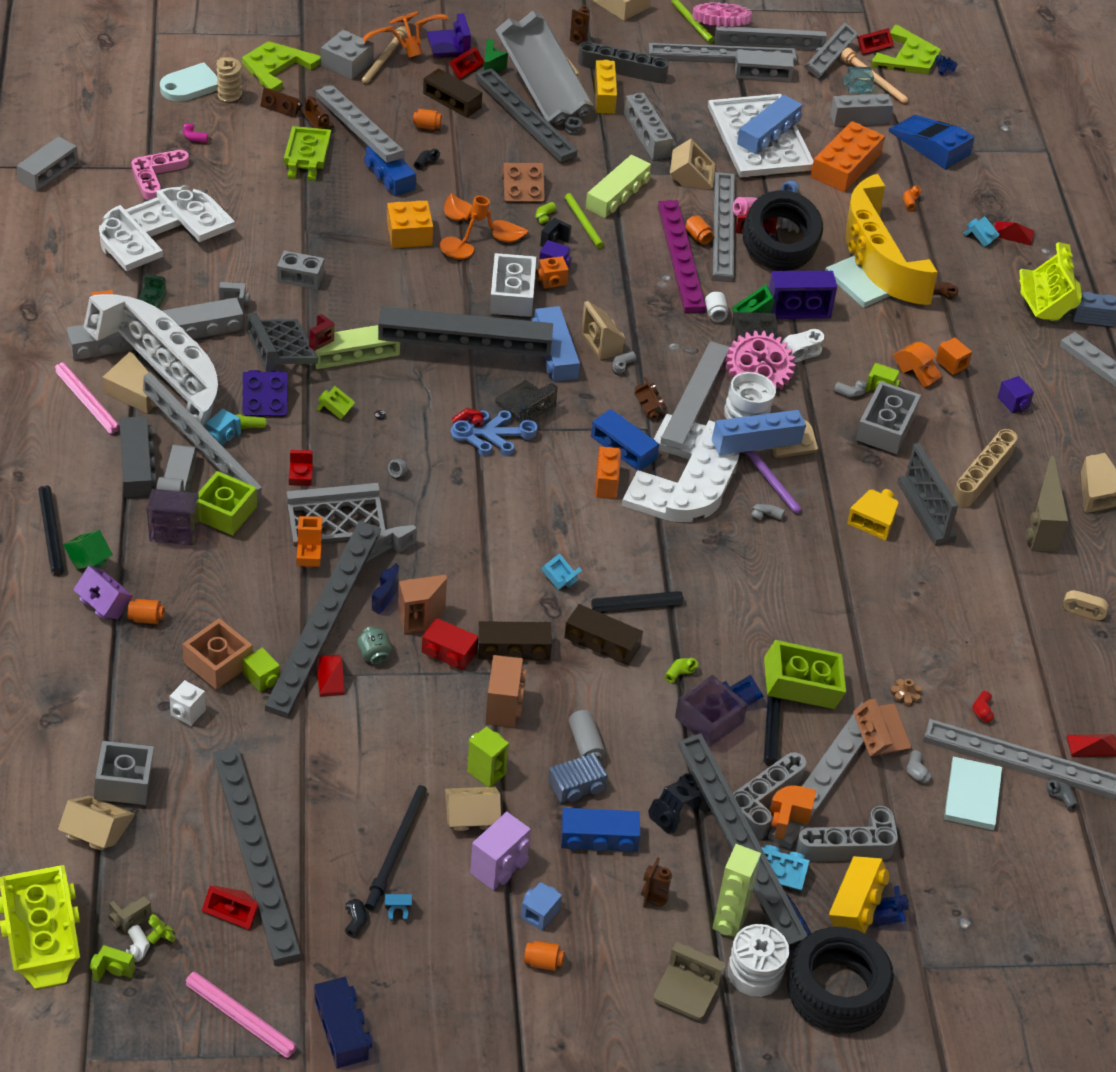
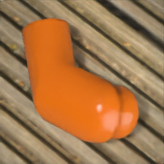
M916 185L903 194V200L908 211H913L916 208L915 200L919 198L922 192L921 188Z

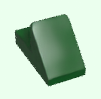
M487 39L484 71L492 68L498 73L507 68L508 53L497 51V48H494V40Z
M765 284L733 306L732 310L741 325H744L758 314L768 321L775 299L769 287Z

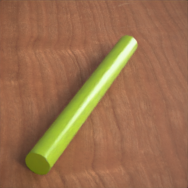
M679 0L671 1L674 7L709 44L714 42V37L698 20L692 18L693 15Z
M566 194L565 200L595 246L601 249L604 243L572 194Z

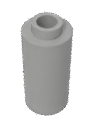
M579 710L569 717L568 722L580 756L582 758L588 754L595 753L601 762L606 752L592 713L588 710Z

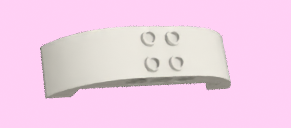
M113 294L90 296L84 328L96 341L119 332L188 402L186 409L206 429L205 423L211 417L217 394L218 380L213 363L199 344L166 313L142 300Z

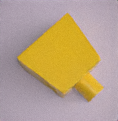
M873 489L868 490L850 508L847 524L886 541L894 522L899 502L894 499V493L889 489H884L881 493Z

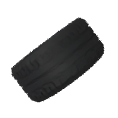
M776 190L763 194L753 202L747 214L742 234L747 251L757 262L775 270H791L799 268L811 260L818 248L824 228L819 210L809 199L792 191ZM772 217L789 219L799 227L803 239L793 244H783L775 241L766 233L763 228V222Z
M828 927L817 930L806 936L794 951L787 979V990L791 1003L801 1017L822 1030L833 1033H853L864 1030L882 1016L888 1003L894 980L893 966L889 960L890 958L878 942L858 930L847 927ZM827 963L847 965L859 972L865 979L868 989L857 996L842 997L833 995L817 983L813 970Z

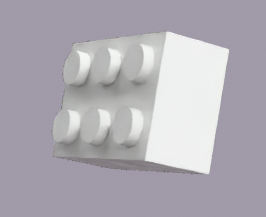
M495 253L490 314L532 317L536 268L535 256Z

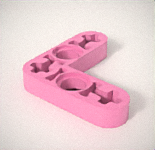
M175 150L138 157L132 160V173L144 199L151 200L157 198L156 191L161 190L155 174L183 169L189 165V155L186 151Z

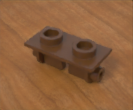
M582 6L579 10L572 9L570 41L577 44L587 42L590 10L587 6Z
M264 87L260 106L295 118L296 111L302 108V103L296 97Z
M311 96L306 97L305 107L300 108L310 124L318 129L334 127L328 114L322 110L316 99Z
M644 377L646 383L635 387V395L642 405L647 418L656 420L661 414L665 418L664 410L667 407L662 397L657 399L656 395L659 392L654 382L649 384L647 378Z
M658 857L653 867H647L643 880L646 882L641 892V896H644L643 908L646 907L648 902L657 906H663L668 902L672 873L668 868L658 866L660 860Z

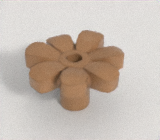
M898 679L896 680V686H892L890 692L892 695H895L894 699L900 702L904 699V705L911 706L912 700L914 702L920 701L921 696L919 694L922 688L919 685L914 686L912 679H905V681Z

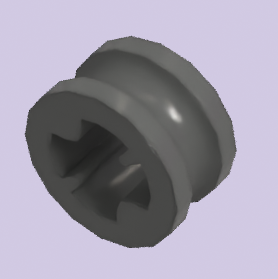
M569 117L565 120L566 133L578 135L582 132V120L580 118Z

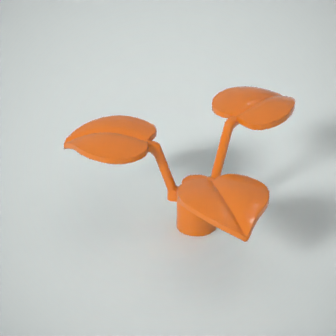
M412 12L389 22L390 24L396 22L405 24L408 38H405V43L394 29V26L373 30L364 35L363 41L366 43L370 37L380 32H392L401 43L402 48H406L408 57H413L423 53L420 46V28L427 22L435 19H449L445 14H437L414 24L417 30L416 39L415 35H411L408 21L418 15L419 12Z
M451 193L444 204L445 215L455 221L471 219L462 241L456 237H445L440 242V249L444 254L454 259L463 260L471 257L474 247L466 242L474 221H482L486 216L489 228L493 229L492 235L503 242H516L527 235L529 230L503 220H495L492 224V211L488 210L490 200L485 196L474 197L473 204L471 205Z

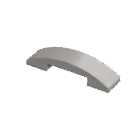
M406 525L381 531L367 561L391 548L399 553L416 544L417 528L414 525Z

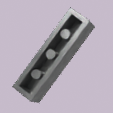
M147 416L120 418L124 498L152 496V487H156V474L151 473V471L155 470V459L150 457L151 454H154L153 441H149V439L153 438L152 425L147 424Z

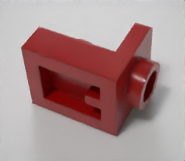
M290 450L289 485L312 486L313 451Z

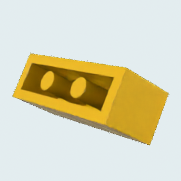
M596 60L594 76L596 113L615 114L617 100L615 61Z
M853 856L828 914L833 927H847L864 934L866 933L868 926L873 921L876 906L881 902L883 889L889 882V871L886 870L881 858Z

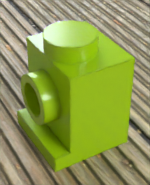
M875 363L868 376L866 392H870V390L875 391L880 381L899 387L901 380H898L899 370Z

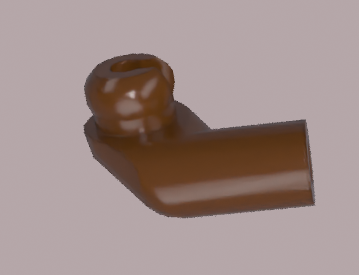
M949 282L935 283L933 293H941L945 297L952 299L957 297L959 290Z

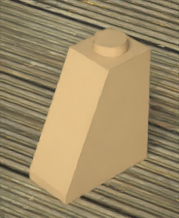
M129 352L103 376L105 394L145 413H148L157 406L143 392L144 375L149 372L133 353Z
M1106 453L1085 457L1081 470L1083 508L1085 513L1116 507L1115 466Z

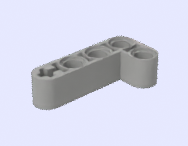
M172 446L165 476L159 477L157 482L159 514L183 515L196 464V447Z
M793 752L787 754L733 793L757 840H762L768 835L772 816L767 807L771 805L775 793L787 786H797L803 779L806 759L800 753Z
M876 806L870 813L867 827L804 828L799 833L795 852L805 855V859L810 860L809 862L852 861L853 856L888 860L894 853L898 838L894 815L889 808Z

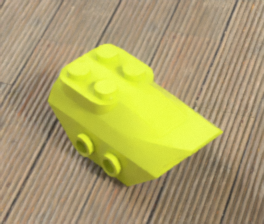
M1056 243L1057 254L1037 269L1019 270L1020 293L1027 301L1035 317L1057 321L1065 313L1075 309L1081 303V285L1075 279L1070 244Z
M60 865L0 877L2 895L0 897V914L4 913L5 920L0 921L2 937L8 936L13 970L22 974L34 989L65 984L74 963L80 958L75 923H80L78 907H72L71 900L76 899L74 884H68L65 866Z

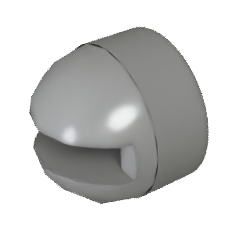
M395 459L389 462L388 471L394 478L401 477L407 473L408 465L402 459Z

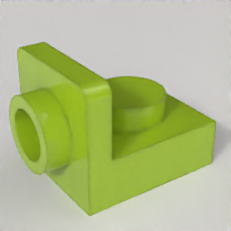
M334 386L330 392L325 390L318 398V401L321 403L316 409L320 411L325 406L338 418L342 419L355 404V401Z
M103 945L99 954H95L90 963L93 980L100 982L106 970L115 976L123 975L131 978L135 971L134 955Z

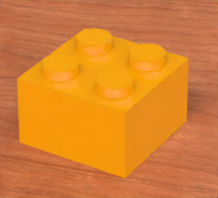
M428 201L387 203V226L392 248L433 246V223Z

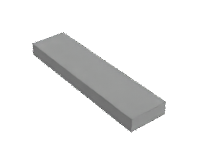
M844 23L806 64L805 68L819 79L854 41L858 33L848 24Z

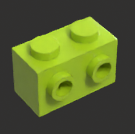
M486 726L479 733H474L469 739L467 772L485 786L492 787L506 775L509 743L499 733L493 732Z

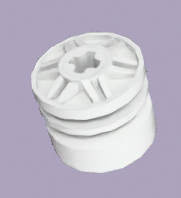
M744 372L734 376L728 391L724 416L726 419L770 414L776 394L775 385L764 375L754 372Z
M763 924L746 926L737 933L733 941L728 963V977L736 989L749 996L763 997L772 994L779 988L789 956V945L784 935L777 929Z

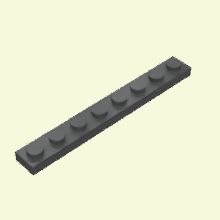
M492 68L476 73L475 80L560 162L577 157L578 150Z

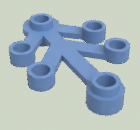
M482 410L481 412L484 415V423L482 425H485L483 427H476L472 424V421L461 420L455 422L451 428V436L459 441L467 440L478 448V453L481 456H489L492 453V445L489 442H483L477 436H483L500 447L502 455L511 456L514 453V444L505 441L499 436H521L524 440H532L537 435V424L531 420L521 422L520 427H499L500 425H508L511 422V413L506 410L500 411L498 416L490 422L489 413Z

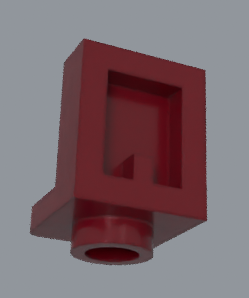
M323 314L317 316V326L310 329L309 347L314 351L334 341L335 323Z

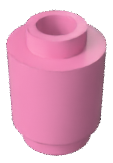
M736 198L733 203L734 214L736 216L747 215L757 198Z

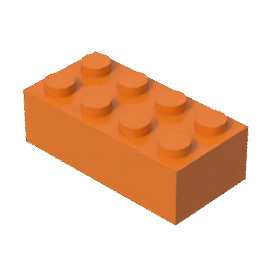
M851 121L814 158L811 178L845 193L882 154L885 135Z

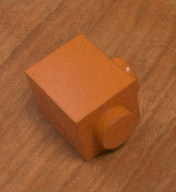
M954 337L939 345L936 361L954 375L968 368L972 351Z

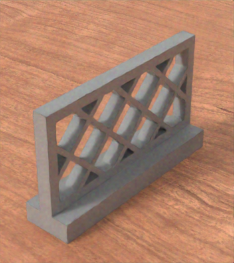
M370 483L287 491L286 504L293 546L298 545V525L296 526L295 522L298 524L299 518L294 515V511L304 510L308 513L306 516L322 517V528L324 525H327L334 530L330 535L322 534V543L349 540L353 532L347 533L343 530V527L347 523L356 527L358 522L352 518L357 512L367 517L363 522L369 523L372 520L379 525L381 531L385 530L379 496V484ZM365 504L376 505L372 513H369L362 507ZM343 506H350L354 510L349 515H346L339 509ZM327 508L331 512L324 518L317 513L319 509ZM335 514L344 519L339 526L329 521Z

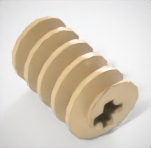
M231 57L220 58L216 63L218 98L224 102H233L242 95L241 63Z

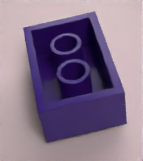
M833 271L771 272L769 289L775 301L769 316L770 319L831 318L837 292V283Z

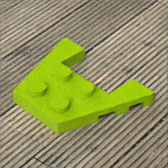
M895 24L890 33L892 40L904 43L896 58L877 52L872 60L871 67L878 68V65L887 66V70H894L897 67L905 68V72L929 74L940 56L941 49Z
M270 41L242 57V64L253 76L259 79V83L275 91L283 88V81L274 76L292 64L298 63L309 70L321 64V56Z

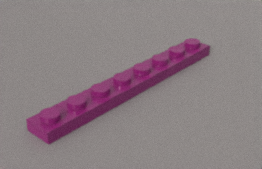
M678 200L658 201V211L684 313H705L706 306Z

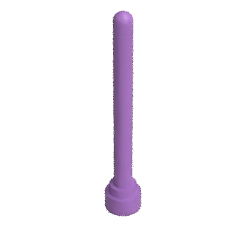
M755 451L739 452L748 456L795 514L801 512L799 504Z

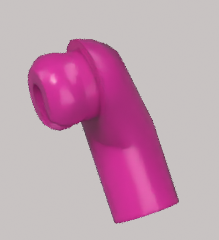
M191 123L183 125L184 130L182 132L188 140L201 143L208 142V133L194 131V125Z

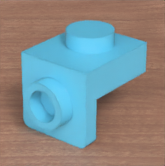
M985 216L979 221L976 218L966 225L968 229L963 233L966 236L972 232L983 247L999 236V233Z
M560 553L541 568L557 590L565 585L568 588L579 580L577 575L582 571L580 567L574 571Z

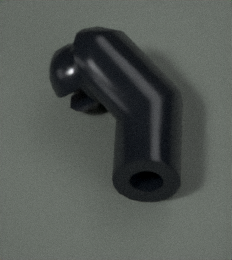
M434 148L422 151L414 162L415 169L421 170L425 164L435 163L440 157L439 150Z
M359 899L349 900L345 905V910H348V914L352 916V920L346 927L345 933L352 938L357 936L368 919L364 903Z

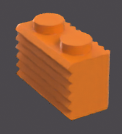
M599 447L595 482L596 497L617 498L621 449Z

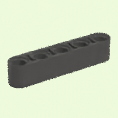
M592 42L580 44L578 63L583 67L595 69L596 60L615 61L616 74L655 83H663L667 80L669 62L664 58Z

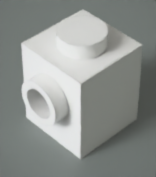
M185 680L169 696L171 716L190 726L206 711L205 691Z

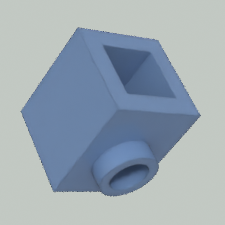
M540 882L534 889H529L525 894L522 902L521 918L543 931L560 911L562 895L555 888Z

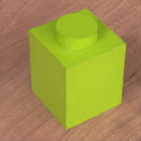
M263 647L242 659L243 675L259 692L276 685L280 677V665Z

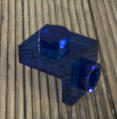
M751 675L732 686H729L727 681L722 683L726 689L722 694L729 705L735 704L738 711L764 697Z
M899 885L894 886L895 896L881 898L880 904L876 906L873 914L875 926L906 921L905 910H909L907 894L902 895Z

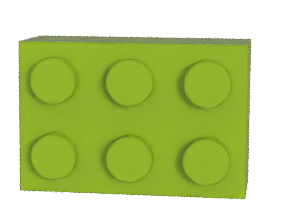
M775 640L764 656L767 696L835 709L846 694L843 657L840 653Z

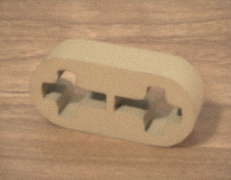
M1072 590L1066 593L1063 607L1068 612L1094 620H1102L1107 616L1109 604L1100 597Z

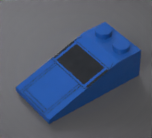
M913 115L889 128L890 133L943 169H947L970 156L975 138L961 127L918 115Z

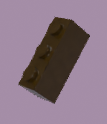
M438 68L424 78L423 94L460 115L468 118L482 108L483 92Z
M578 604L566 622L564 638L629 666L641 647L643 631Z
M479 621L478 659L493 660V655L530 660H551V622Z

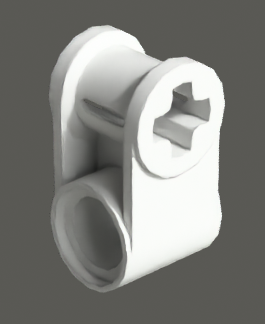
M810 329L806 332L787 336L782 341V344L788 343L786 349L793 350L791 356H795L794 362L797 363L820 356L824 334L818 329Z

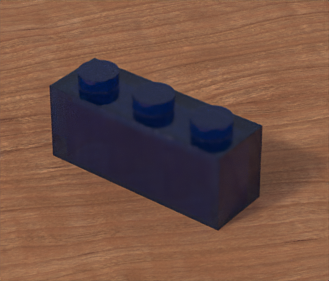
M346 976L314 984V1001L336 1069L369 1060V1049L372 1048L370 1033L363 1030L362 1025H365L364 1016L361 1008L356 1009L354 1002H357V996L354 986L349 987Z

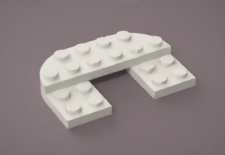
M171 187L156 191L157 198L126 210L121 205L111 209L104 215L103 223L99 225V233L103 252L105 254L110 253L125 271H129L163 257V250L151 238L154 235L183 224L201 242L234 229L235 221L209 195L193 189L191 192L189 190H182V187Z
M666 414L654 437V440L659 443L658 450L689 459V462L678 483L637 470L622 500V506L673 522H693V518L699 516L706 518L713 514L721 505L723 494L732 475L736 473L739 453L718 454L711 440L715 422L710 420L706 426L694 423L682 450L660 444L661 437L672 415Z

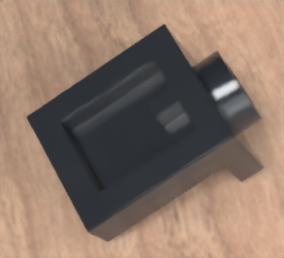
M553 218L541 231L540 246L543 247L547 240L556 243L560 239L568 243L571 236V225Z

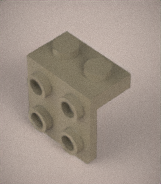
M675 942L671 951L669 965L654 993L653 1000L695 1020H702L722 981L726 963L720 961L715 956L699 952L689 945Z

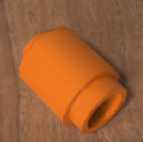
M420 108L418 112H414L413 124H416V128L435 130L441 127L442 113Z
M692 216L687 220L685 229L697 243L705 245L713 239L714 233L712 228L701 216Z
M148 599L130 600L128 605L129 620H133L135 623L158 625L159 621L164 619L165 606H161V601Z
M536 940L534 943L527 942L524 963L530 964L532 968L556 971L558 966H563L565 951L561 950L560 944Z

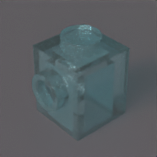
M849 67L848 73L844 76V85L847 86L849 93L872 92L874 75L871 67Z

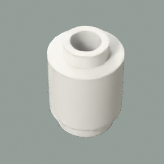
M721 292L708 294L705 298V304L709 318L714 322L724 321L729 312L725 295Z

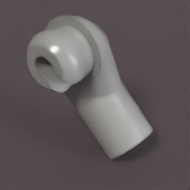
M756 504L752 508L751 516L761 520L765 514L782 520L785 510L771 504Z
M914 750L910 753L907 772L916 781H920L923 784L928 783L931 779V773L921 764L922 753Z

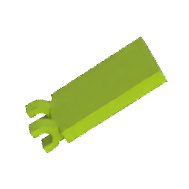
M292 126L284 155V165H288L289 168L288 178L296 179L297 168L309 170L308 180L316 181L317 168H324L331 140V130Z

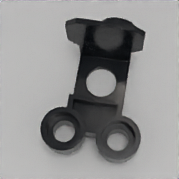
M685 773L679 777L676 783L664 788L660 798L653 800L648 813L650 819L669 834L676 831L681 821L679 813L685 803L692 809L698 808L704 812H710L711 810L702 792L696 789L698 785L693 775Z

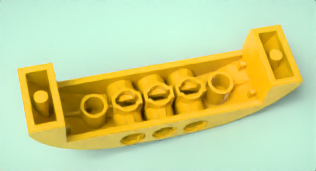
M878 174L872 175L860 182L851 195L845 230L848 250L855 256L856 264L861 265L867 277L875 285L887 292L888 295L911 303L930 305L937 270L930 259L906 262L880 218L885 185Z

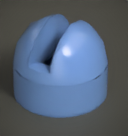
M787 181L782 185V190L798 193L799 185L796 181Z

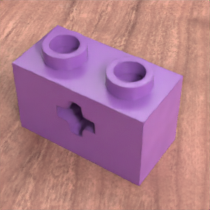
M91 566L87 567L73 589L80 595L79 599L86 605L94 607L96 609L94 612L103 619L109 617L118 620L133 597L130 592L103 569Z

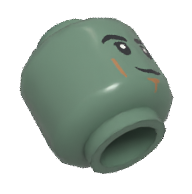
M374 626L368 627L362 631V635L357 640L362 658L372 664H380L386 661L392 652L391 642L387 632Z

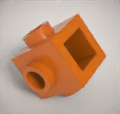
M563 256L539 260L535 274L537 281L541 282L543 289L566 286L568 283L569 269Z

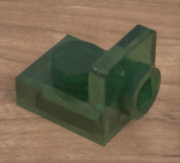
M145 274L144 288L138 300H142L159 309L167 294L166 279L161 276Z

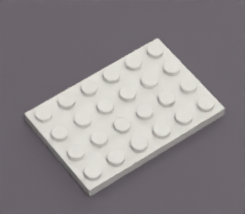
M781 94L708 100V109L739 177L812 170L813 159L796 124L757 154L737 145L739 129L782 96Z

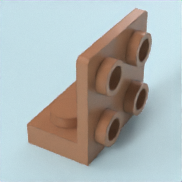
M543 163L503 164L502 178H504L505 202H544Z
M869 699L853 711L870 757L906 751L911 748L895 704L878 706L876 699Z

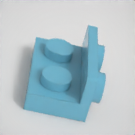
M765 845V848L761 847L781 886L802 892L810 860L805 859V855L797 852H790V855L781 853L780 848Z

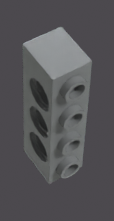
M636 93L626 96L624 115L651 159L658 160L671 157L673 138L645 94Z

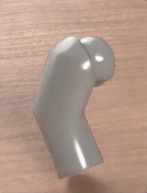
M632 351L615 356L612 363L613 371L618 374L623 373L626 364L636 361L635 353Z
M858 380L855 386L850 387L837 382L834 392L850 398L864 395L867 383Z

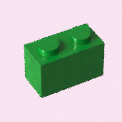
M100 530L83 533L63 544L76 570L82 568L86 570L88 566L99 568L108 563L106 559L113 555Z

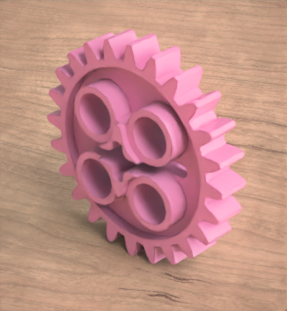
M710 2L695 5L692 18L698 20V22H703V24L717 25L718 27H740L741 25L750 24L752 11L746 9V7H741V5Z
M754 331L753 336L746 332L745 339L738 336L737 342L733 341L732 346L728 348L725 360L727 362L726 369L729 370L728 376L732 377L744 372L758 373L770 379L775 385V389L777 387L782 390L784 384L788 385L794 373L796 364H794L795 356H791L793 350L786 349L787 342L780 343L781 337H778L776 340L773 339L774 333H771L768 337L765 331L761 335Z

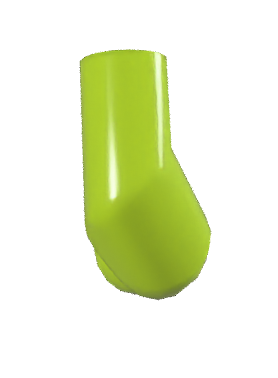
M550 202L536 210L535 218L538 219L540 224L549 221L547 215L556 211V205Z
M235 415L240 418L241 430L249 428L264 429L266 427V419L264 417Z
M695 658L677 659L664 675L665 680L669 683H674L679 675L695 672L698 668V661Z

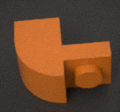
M912 343L893 354L902 373L913 369L923 388L942 377L933 361L937 355L925 343Z
M299 516L296 566L320 567L322 556V517Z
M787 786L775 793L770 807L771 816H773L771 827L776 828L774 838L784 840L789 820L809 825L816 795L815 789L802 786Z

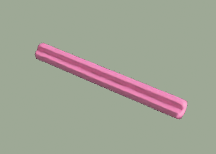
M61 362L55 366L56 373L110 434L119 432V423L66 363Z
M192 972L187 977L186 985L280 1054L289 1058L296 1051V1043L197 972Z

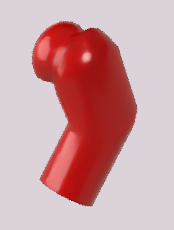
M465 408L452 417V422L454 424L457 421L468 420L472 421V424L475 426H481L484 423V415L479 410Z
M982 691L972 706L976 716L982 719L984 723H989L994 718V713L991 712V708L988 705L992 699V695L988 691Z

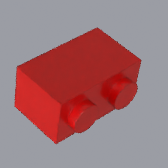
M435 618L422 636L421 652L431 658L445 662L451 667L464 671L478 652L479 636Z

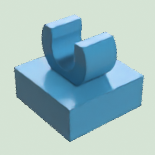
M385 894V907H390L388 910L389 920H393V911L395 909H401L403 911V920H406L408 917L406 907L412 906V894Z

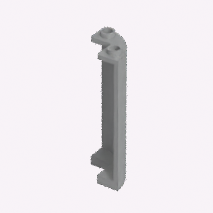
M533 10L519 22L509 18L495 29L548 123L561 125L569 117H583L589 113V110L594 105L543 14Z

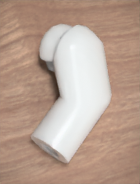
M135 925L128 930L133 945H130V950L126 949V952L133 954L134 961L139 962L145 957L150 943L141 927Z

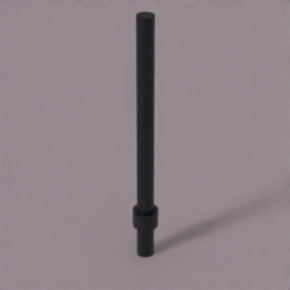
M419 785L381 870L377 878H374L369 890L371 892L364 905L370 911L375 909L380 896L384 895L386 891L388 877L427 792L425 786Z

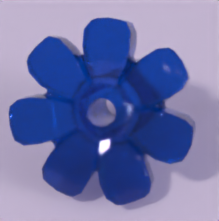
M937 55L935 57L936 65L940 67L938 70L939 74L944 75L946 70L955 71L958 64L950 57L947 59L945 56Z

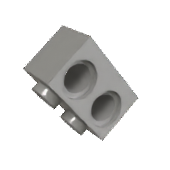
M283 251L277 265V282L318 290L325 274L324 258Z

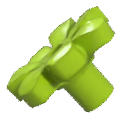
M155 914L149 917L150 920L148 922L153 927V931L147 936V939L152 944H155L161 937L166 938L172 943L176 940L173 934L174 930L169 925L165 926L166 924Z

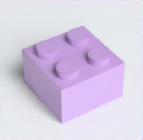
M504 813L472 843L470 874L493 891L501 884H506L511 878L512 873L518 868L522 869L529 860L528 850L531 829L510 813Z

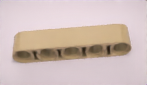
M1009 429L999 431L959 478L953 494V498L959 507L966 508L972 505L1011 458L1018 438L1014 431Z

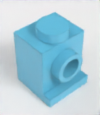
M225 409L219 411L205 423L206 430L221 446L230 441L234 435H241L240 418Z

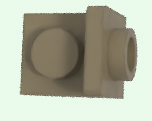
M145 896L129 903L124 909H121L115 901L108 903L110 911L108 919L116 929L119 927L125 935L128 934V930L132 926L143 925L150 920L149 917L152 915L151 902Z

